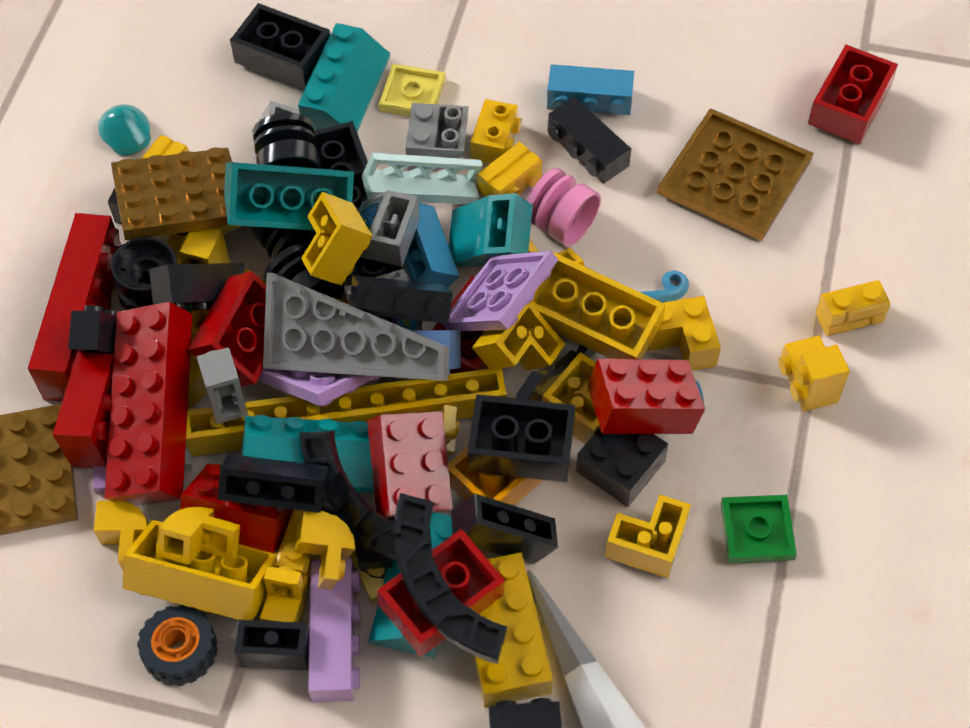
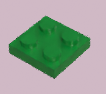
M787 494L722 497L720 505L728 563L791 561L796 559L797 552Z

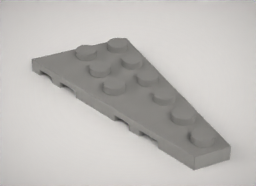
M267 273L263 369L448 380V346L277 274Z

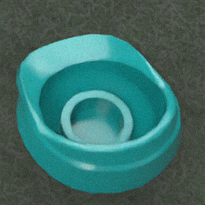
M127 104L113 106L99 120L98 132L100 137L114 152L120 155L135 154L146 148L151 141L149 121L146 115L135 106Z

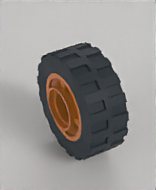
M185 605L165 607L166 609L158 610L154 613V616L150 619L148 618L144 623L143 629H140V638L137 641V647L140 651L139 656L147 672L152 674L156 681H162L165 685L169 686L171 684L182 686L188 682L193 683L200 676L203 677L207 673L208 668L212 667L215 662L214 657L215 655L217 656L218 651L216 635L206 615L203 612H198L196 608L185 607ZM185 642L180 648L171 649L175 643Z

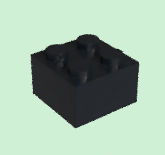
M599 428L578 452L576 472L629 507L665 463L669 444L655 434H602Z

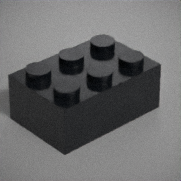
M257 3L230 39L234 62L305 90L330 37V29Z
M476 394L467 452L468 472L568 482L576 405Z

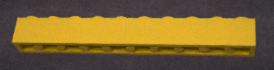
M484 369L448 375V380L445 381L411 379L357 387L356 391L343 394L325 406H316L311 402L294 396L245 402L248 412L247 416L299 417L308 420L331 419L341 422H367V420L376 416L387 414L438 412L444 405L457 407L456 420L473 418L476 394L507 398L502 369ZM212 407L187 410L186 445L191 457L242 450L245 416L216 424Z

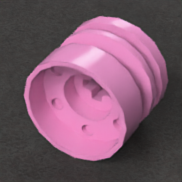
M553 168L542 176L527 199L533 205L531 224L536 225L541 231L548 230L550 237L565 247H569L578 242L592 225L601 205V196L584 183L576 185L577 181L575 178L567 175L560 168Z

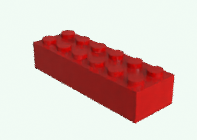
M75 213L27 368L43 400L63 401L78 352L68 349L71 310L84 311L86 305L104 307V310H111V293L113 288H116L110 265L113 254L121 246L119 230L115 228L111 216Z
M171 302L117 312L104 499L110 501H125L135 506L181 500V494L184 489L190 352L188 348L191 345L192 313Z

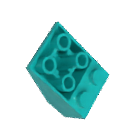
M512 193L489 195L452 210L449 248L456 268L484 266L491 256L528 253L533 205L518 194Z

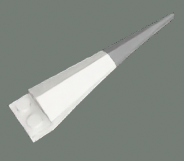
M528 569V580L554 648L581 728H645L539 580Z

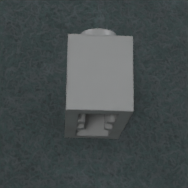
M229 347L197 356L216 424L247 416V408Z

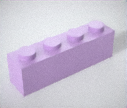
M345 559L344 577L336 583L332 590L318 588L320 560H311L308 691L312 702L354 701V689H360L359 667L354 668V656L360 655V635H354V623H360V603L354 602V591H360L361 583L360 571H354L352 559Z

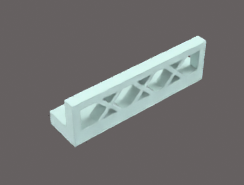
M372 153L361 178L368 199L390 190L418 196V202L469 204L479 199L474 181L477 178L476 174L480 172L483 166L481 160ZM378 164L391 165L383 170H376ZM409 166H417V168L411 171H402ZM436 168H445L437 173H429ZM464 169L469 170L467 175L455 174Z

